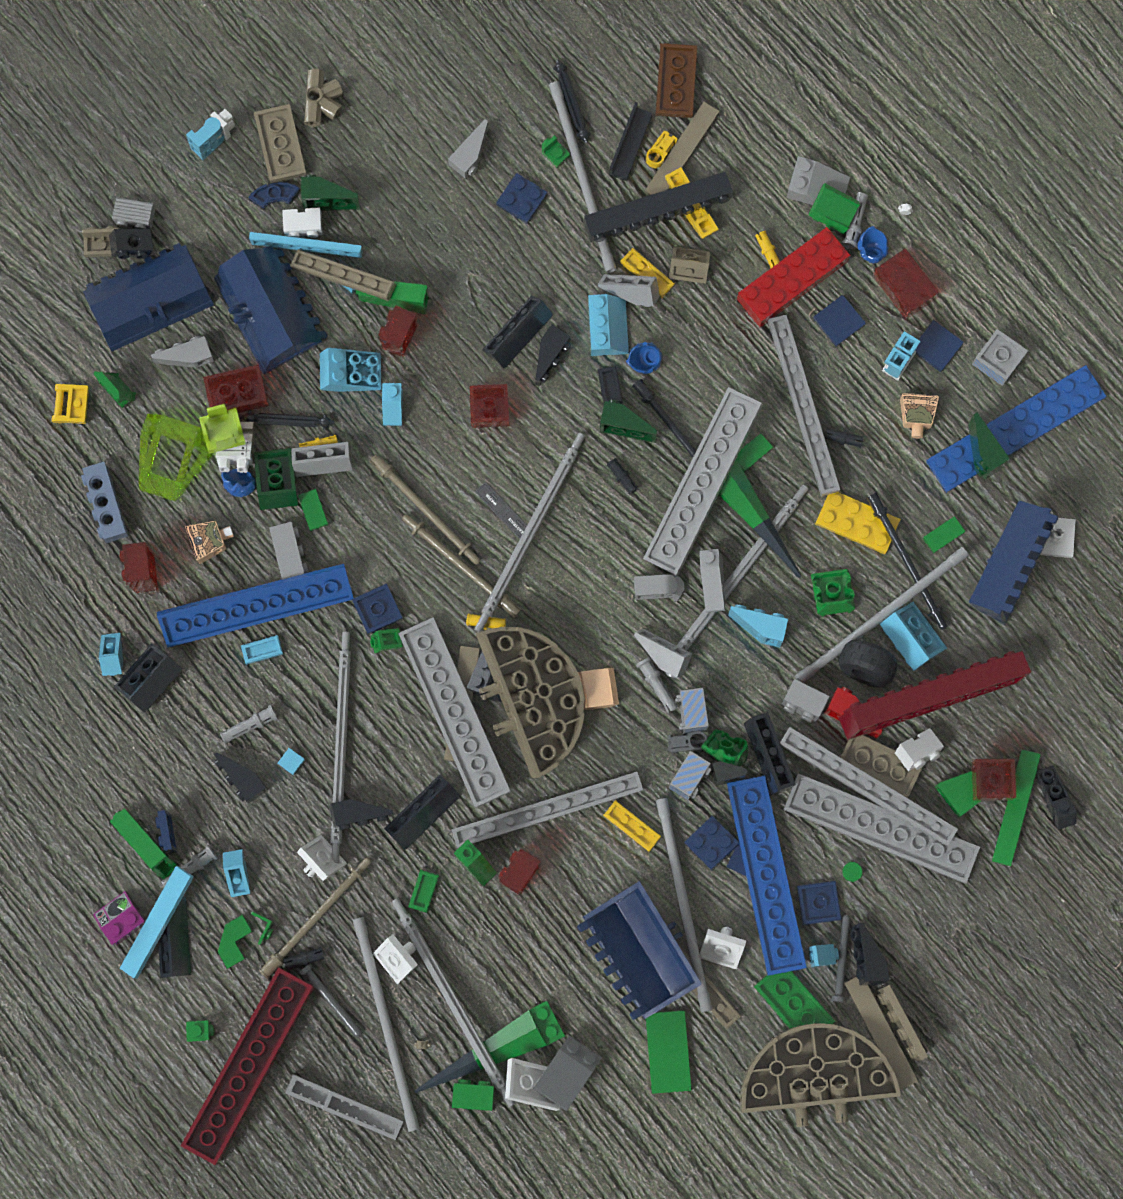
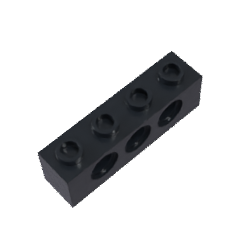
M767 712L748 719L744 726L763 776L766 778L770 794L774 795L789 790L796 784L769 713Z

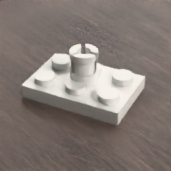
M514 1058L508 1060L505 1099L554 1111L560 1110L558 1105L533 1089L547 1069L546 1066Z

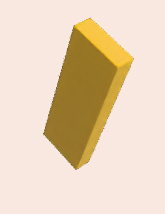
M634 248L620 261L635 276L657 277L661 299L675 285Z
M616 800L603 815L648 852L661 838L658 833Z

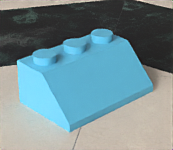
M608 294L588 295L591 356L629 354L626 300Z
M914 602L894 612L880 623L884 633L889 636L895 648L900 651L906 663L913 671L947 649Z

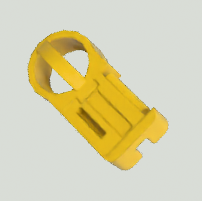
M663 131L652 148L647 152V165L652 168L661 167L667 158V154L674 144L677 143V138L675 136L670 137L667 131ZM657 153L653 161H651L649 155ZM661 156L662 160L660 162H657V160Z

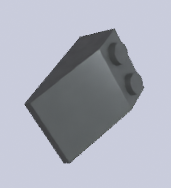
M569 1035L533 1089L567 1111L602 1057Z

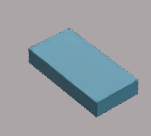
M278 635L241 645L246 665L283 655Z

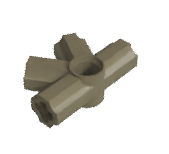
M315 68L308 70L304 124L309 127L321 125V113L334 120L342 108V105L333 100L343 95L339 82L334 79L323 84L324 71ZM315 95L319 98L317 100H312L310 97Z

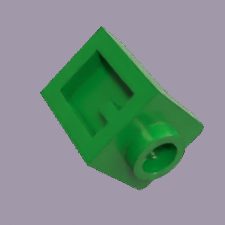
M555 135L552 138H547L542 143V154L556 168L561 166L570 157V153L557 141Z
M399 628L379 630L372 634L370 644L374 649V653L402 648V641L398 634L400 633Z
M210 1020L186 1022L187 1042L211 1041V1036H214L215 1031L214 1024H211Z

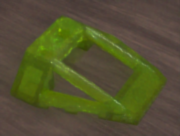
M147 414L140 435L139 490L176 502L188 487L190 481L200 472L201 467L213 455V453H208L202 428L165 415ZM149 435H152V441L147 454ZM161 436L187 444L176 481L150 473ZM193 448L201 451V454L186 475Z

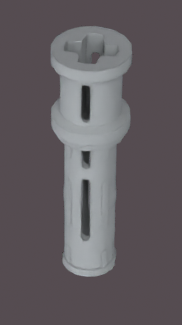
M862 192L856 194V200L859 201L860 206L849 225V229L846 231L845 240L841 244L847 249L854 250L858 248V237L862 233L860 225L868 195Z
M648 657L636 666L641 669L645 676V681L650 683L667 713H670L678 708V705L660 678V671L656 670L651 662L652 658Z
M269 705L267 709L259 713H253L251 718L220 732V735L226 744L257 727L263 728L265 724L279 719L272 705Z
M206 845L203 851L197 855H192L191 860L181 868L192 874L197 870H203L206 864L213 859H218L212 848ZM170 876L161 881L164 887Z

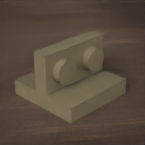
M673 247L669 279L706 284L710 252Z

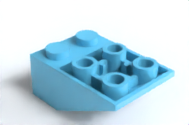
M337 348L325 349L320 353V390L336 392L381 390V353Z
M736 604L735 607L731 606L728 616L762 644L781 647L788 622L784 615L773 613V615L765 614V611L761 609L751 611L747 610L743 605Z

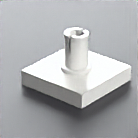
M1058 518L1040 555L1072 558L1076 519Z
M322 835L301 847L297 852L308 864L304 868V872L307 873L311 870L307 874L309 877H314L317 874L323 881L347 864L340 855L339 863L333 861L332 846Z
M723 927L721 933L708 929L700 951V958L737 969L746 940L733 937V930L729 927Z
M393 934L373 953L397 984L418 965L410 956L416 951L414 944L408 942L402 946Z

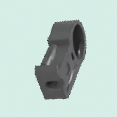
M701 731L687 733L688 736L679 735L671 737V735H668V749L671 753L703 750L701 747L697 748L691 744H702L707 740V736ZM696 734H701L705 737L702 740H691Z

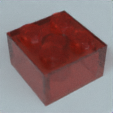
M395 305L394 309L389 311L386 318L388 322L385 327H381L378 337H380L383 350L403 358L418 327V321L415 313Z
M507 384L469 386L472 428L510 426Z
M1015 759L973 760V801L1014 800L1016 798Z
M520 849L519 852L514 851L509 859L511 864L508 868L504 867L498 875L500 879L499 884L518 897L541 865L539 860L523 849Z

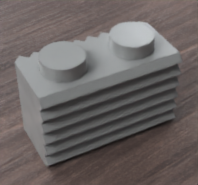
M116 197L112 219L121 228L133 226L135 229L151 230L156 208L153 203Z

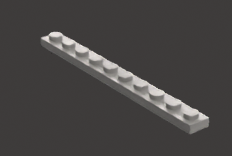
M787 315L768 319L820 495L824 496L839 492L840 487Z
M789 727L782 738L780 745L942 844L948 846L958 830L956 827Z
M634 772L452 829V833L458 849L467 839L472 844L638 793L643 791L638 772Z

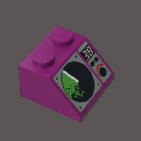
M126 891L93 914L100 929L113 946H117L142 928L146 921Z

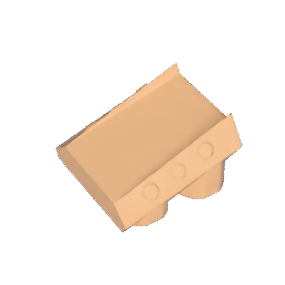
M614 668L578 672L584 692V710L609 708L619 704Z

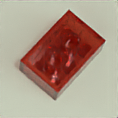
M906 248L875 268L872 275L905 320L933 302L939 294Z
M259 364L203 377L209 408L225 404L227 410L236 408L237 413L269 406Z
M140 542L122 545L123 551H120V560L124 562L125 569L122 570V579L126 581V585H129V588L135 593L158 591L155 553L148 544Z

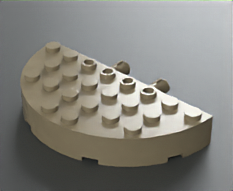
M498 627L478 632L476 636L494 680L493 684L479 688L480 694L485 693L480 696L483 700L499 694L508 716V720L493 725V729L498 730L495 731V734L499 737L513 730L531 778H539L556 768L568 756L580 735L584 720L585 699L579 674L570 658L564 654L558 645L540 633L520 627Z
M805 1024L790 1028L776 1035L754 1056L742 1082L740 1112L748 1113L793 1108L796 1115V1127H802V1120L805 1127L809 1126L808 1106L832 1104L835 1106L836 1123H842V1121L849 1122L846 1108L848 1102L899 1097L901 1093L896 1075L886 1057L867 1038L853 1030L833 1024Z

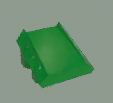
M824 183L808 215L816 222L825 224L830 231H838L844 234L849 229V225L860 203L858 200Z
M94 371V376L121 408L135 401L136 392H132L120 379L119 373Z
M848 569L811 575L817 614L823 617L830 614L850 613L855 609V594L852 590Z
M717 729L711 733L701 747L718 762L721 761L739 767L745 763L748 756V745L745 739L740 737L732 738L727 732Z

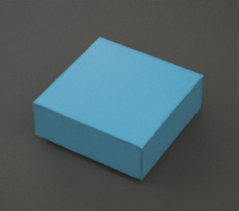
M288 748L277 764L294 775L305 759Z

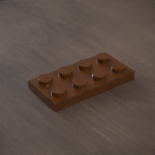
M660 43L655 116L693 117L697 46Z

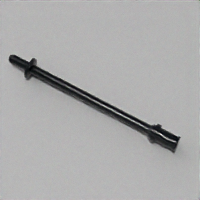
M642 379L636 381L632 387L642 397V402L650 404L693 458L696 453L695 448L655 400L654 391H650Z
M876 492L866 499L874 511V517L879 518L916 584L921 580V577L887 517V507H884ZM925 588L920 593L931 611L927 616L933 615L940 629L944 630L947 628V624L940 613L943 607L937 608L928 589Z

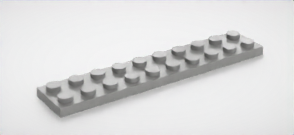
M728 387L643 558L644 560L677 576L679 575L763 403Z
M434 617L398 633L475 808L510 793L511 790Z
M799 773L797 774L795 779L796 785L792 787L783 810L964 884L967 883L980 849L979 846L957 837H953L950 844L946 846L883 807Z

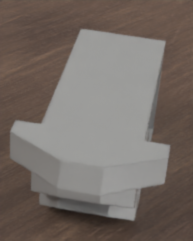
M673 573L671 575L634 577L635 600L673 598V602H678V599L684 592V582Z

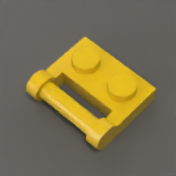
M55 384L56 402L52 422L86 424L89 386ZM64 392H68L66 416L62 415Z

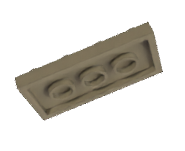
M290 104L254 112L270 183L307 175Z
M863 735L848 740L840 756L843 760L906 798L909 797L922 769L921 767L917 770L914 768L908 771L896 756L895 750Z
M890 985L878 989L880 994L877 996L881 1004L887 1006L889 1010L887 1015L892 1023L895 1022L899 1028L896 1030L898 1036L902 1041H906L908 1045L906 1050L910 1058H914L916 1061L927 1058L928 1055Z

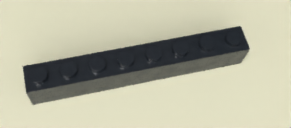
M726 172L585 215L583 223L590 242H602L609 236L618 237L624 234L625 231H637L642 228L641 226H653L661 220H672L677 215L683 213L688 215L699 208L707 209L712 204L718 202L719 204L726 203L732 198L733 190Z

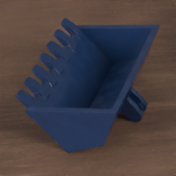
M180 243L173 245L175 250L167 253L166 250H162L159 252L160 257L152 260L151 256L144 259L145 263L140 266L137 263L131 264V270L123 273L122 269L115 272L116 277L108 279L105 276L101 278L102 283L94 286L93 282L86 285L87 290L83 291L111 352L214 306L186 245L181 247Z
M272 246L242 250L220 265L218 273L214 277L229 307V313L233 315L235 324H238L263 374L322 343V339L328 337L325 331H316L314 327L320 324L319 318H310L307 312L312 311L313 307L310 303L302 304L300 299L306 296L304 290L295 291L293 285L299 283L297 277L287 276L286 272L290 271L292 267L289 263L281 264L278 258L285 256L283 250H274Z
M1018 501L996 548H993L991 551L993 554L990 559L988 558L986 562L988 564L969 600V603L978 611L997 620L998 623L1004 626L1014 610V606L1051 535L1054 525L1057 523L1059 517L1053 515L1052 509Z
M640 881L583 916L585 921L577 926L580 932L590 928L594 936L586 940L589 947L599 943L602 951L595 954L597 961L607 957L611 963L610 966L603 970L606 976L616 972L620 978L612 984L613 988L617 991L624 986L629 993L621 998L624 1005L632 1001L635 1003L637 1009L630 1013L633 1020L641 1015L645 1020L702 985L676 942L683 934L681 932L675 935L671 934L670 930L675 928L677 924L675 921L669 925L665 924Z

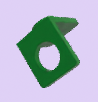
M251 912V915L268 922L258 942V945L263 946L265 939L269 940L273 933L271 927L274 922Z

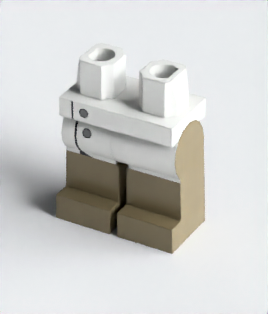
M240 422L245 445L216 452L220 472H229L230 465H237V471L240 473L248 472L249 465H252L254 449V422Z

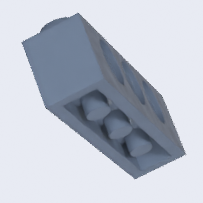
M105 462L82 468L84 474L81 475L84 486H88L89 492L86 494L89 503H93L94 506L92 515L94 520L99 523L100 527L97 528L100 539L103 538L106 543L128 537L129 535L108 466ZM103 482V485L100 489H94L95 483ZM103 499H107V505L104 507H100V501ZM113 517V522L106 525V518Z

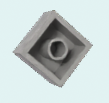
M794 679L781 705L784 706L783 709L791 714L796 712L802 715L801 718L811 723L812 721H817L829 696Z

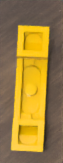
M681 167L665 175L670 189L690 183ZM699 208L693 213L685 215L702 239L719 230L705 209Z

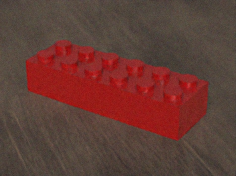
M826 227L738 292L737 300L759 328H761L768 322V319L777 316L848 263L850 254Z

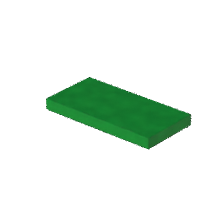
M793 971L771 976L766 975L754 986L789 1029L805 1024H833L835 1022Z
M685 1011L654 1013L646 1018L652 1094L691 1091Z

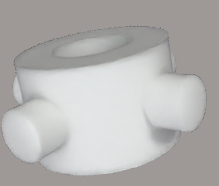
M902 204L898 207L900 214L909 215L913 212L910 204Z

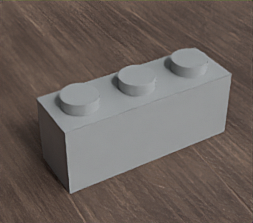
M342 442L292 448V466L296 477L352 470V454L349 443Z
M292 522L269 527L281 578L286 579L309 573L307 564L303 563L301 556H304L302 544L298 545L297 538L300 537L298 527H294Z

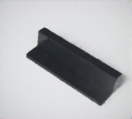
M635 102L610 166L609 175L627 181L652 117L651 112L638 108V102Z
M531 295L482 349L483 352L494 358L502 368H506L552 317L553 313L541 299Z
M439 774L384 829L406 850L460 795Z
M182 897L158 941L160 978L191 975L186 897Z

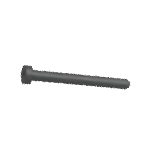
M849 915L842 917L835 996L831 998L833 1002L845 1003L843 987L850 926Z
M309 964L299 973L302 976H307L354 1036H360L361 1030L311 970L313 966Z

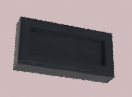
M616 366L597 369L603 405L605 401L609 402V400H616L622 404Z

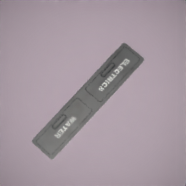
M486 482L483 483L475 493L520 539L527 525Z

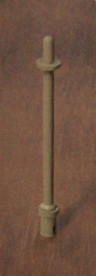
M379 454L371 458L369 462L381 473L380 475L383 478H389L460 549L459 556L465 554L474 564L480 563L479 557L470 549L472 544H465L394 473V467L391 464L388 465Z
M409 515L402 517V520L413 529L412 535L419 534L488 594L492 593L494 588L423 528L424 522L418 524ZM507 594L503 595L498 607L503 608L515 618L522 608L509 599L510 596Z
M366 857L355 869L350 867L349 870L352 873L278 953L270 955L271 958L259 970L263 976L268 979L279 966H282L284 964V957L357 878L363 879L360 874L370 865L371 859L369 857Z

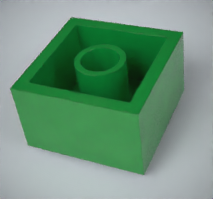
M459 1079L458 1083H454L452 1108L492 1111L495 1086H491V1082L478 1081V1085L471 1084V1080Z

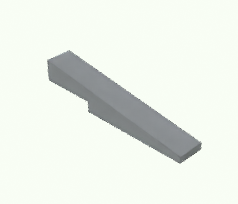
M292 1074L285 1093L394 1140H396L403 1123L402 1120L295 1074Z

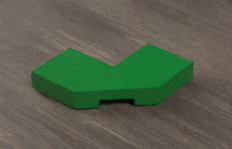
M243 915L227 923L224 927L218 953L227 969L245 960L236 942L252 933V930Z

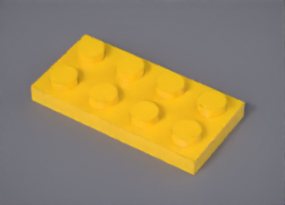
M839 492L828 494L815 525L884 555L891 543V538L881 520L874 517V511L871 506ZM887 513V517L896 531L901 519Z

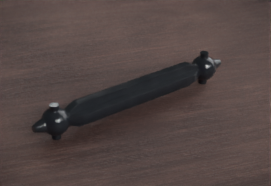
M557 59L553 70L559 73V82L575 127L579 131L577 137L588 143V137L591 133L585 129L586 124L569 76L565 72L567 66Z
M248 410V413L240 416V419L245 420V422L301 427H317L320 425L323 427V430H327V427L335 424V421L330 420L326 414L320 419L316 416L272 413H258L254 415L252 410Z

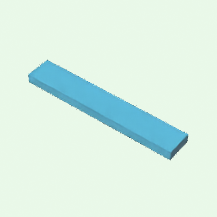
M250 232L249 235L251 244L257 246H272L274 248L290 250L299 249L307 252L362 258L363 253L361 245Z
M179 866L175 867L120 967L121 970L134 979H138L194 876Z

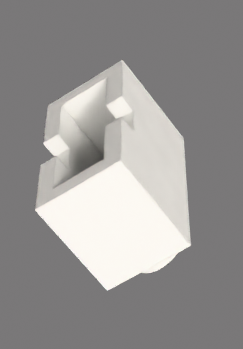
M306 208L305 212L298 213V209L282 210L285 236L316 238L318 235H323L320 208Z
M931 728L918 734L917 740L914 741L913 738H910L901 743L897 748L895 754L908 771L914 768L916 770L920 769L927 761H934L941 755L940 752L944 746Z

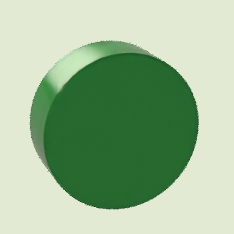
M849 862L843 867L842 875L845 880L855 882L861 878L862 868L858 863Z

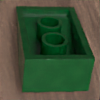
M316 175L301 177V200L304 210L306 208H320L321 211L361 210L357 193Z
M609 400V402H604L600 421L601 433L652 443L656 442L657 430L625 405L620 404L619 401Z
M976 412L969 421L968 426L975 465L974 469L978 476H982L985 480L1003 469L1010 458L981 416Z
M292 449L254 452L260 510L298 506L295 473L292 466Z

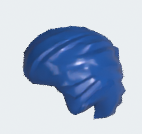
M874 226L869 227L860 236L857 244L858 250H860L861 257L869 263H878L888 255V240L883 232Z
M652 342L638 343L631 349L626 363L638 373L649 374L659 368L663 357L662 351Z
M237 469L221 472L224 489L235 497L247 496L256 488L255 479L250 472L246 474L240 473Z

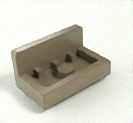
M108 226L106 229L89 227L82 230L85 258L112 256L109 235L114 229L119 228L114 226Z

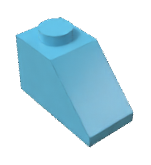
M383 383V426H402V383Z
M121 633L101 635L99 662L103 676L122 674L123 653Z
M242 849L224 852L223 869L231 897L250 894L247 867Z
M834 944L817 945L808 948L811 968L834 965L836 960H839L838 949L834 948Z

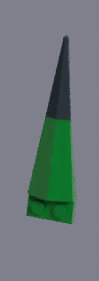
M735 460L718 495L749 524L790 570L800 578L801 573L739 462Z
M547 1000L522 1014L483 1043L495 1064L547 1046L565 1037V1034ZM473 1049L417 1088L415 1093L484 1069Z

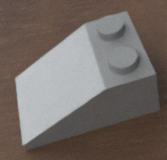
M798 156L786 198L813 205L824 183L846 194L850 177L817 161Z

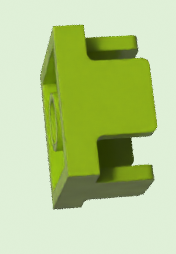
M225 404L207 408L208 415L199 417L209 454L246 444L236 408L227 410Z

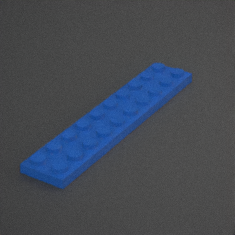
M1085 365L986 425L1009 456L1105 399L1107 396ZM970 434L926 460V463L946 493L977 475L974 469Z
M340 564L157 612V618L167 648L350 601L354 598L345 565Z
M761 776L727 783L767 976L806 969L766 778Z

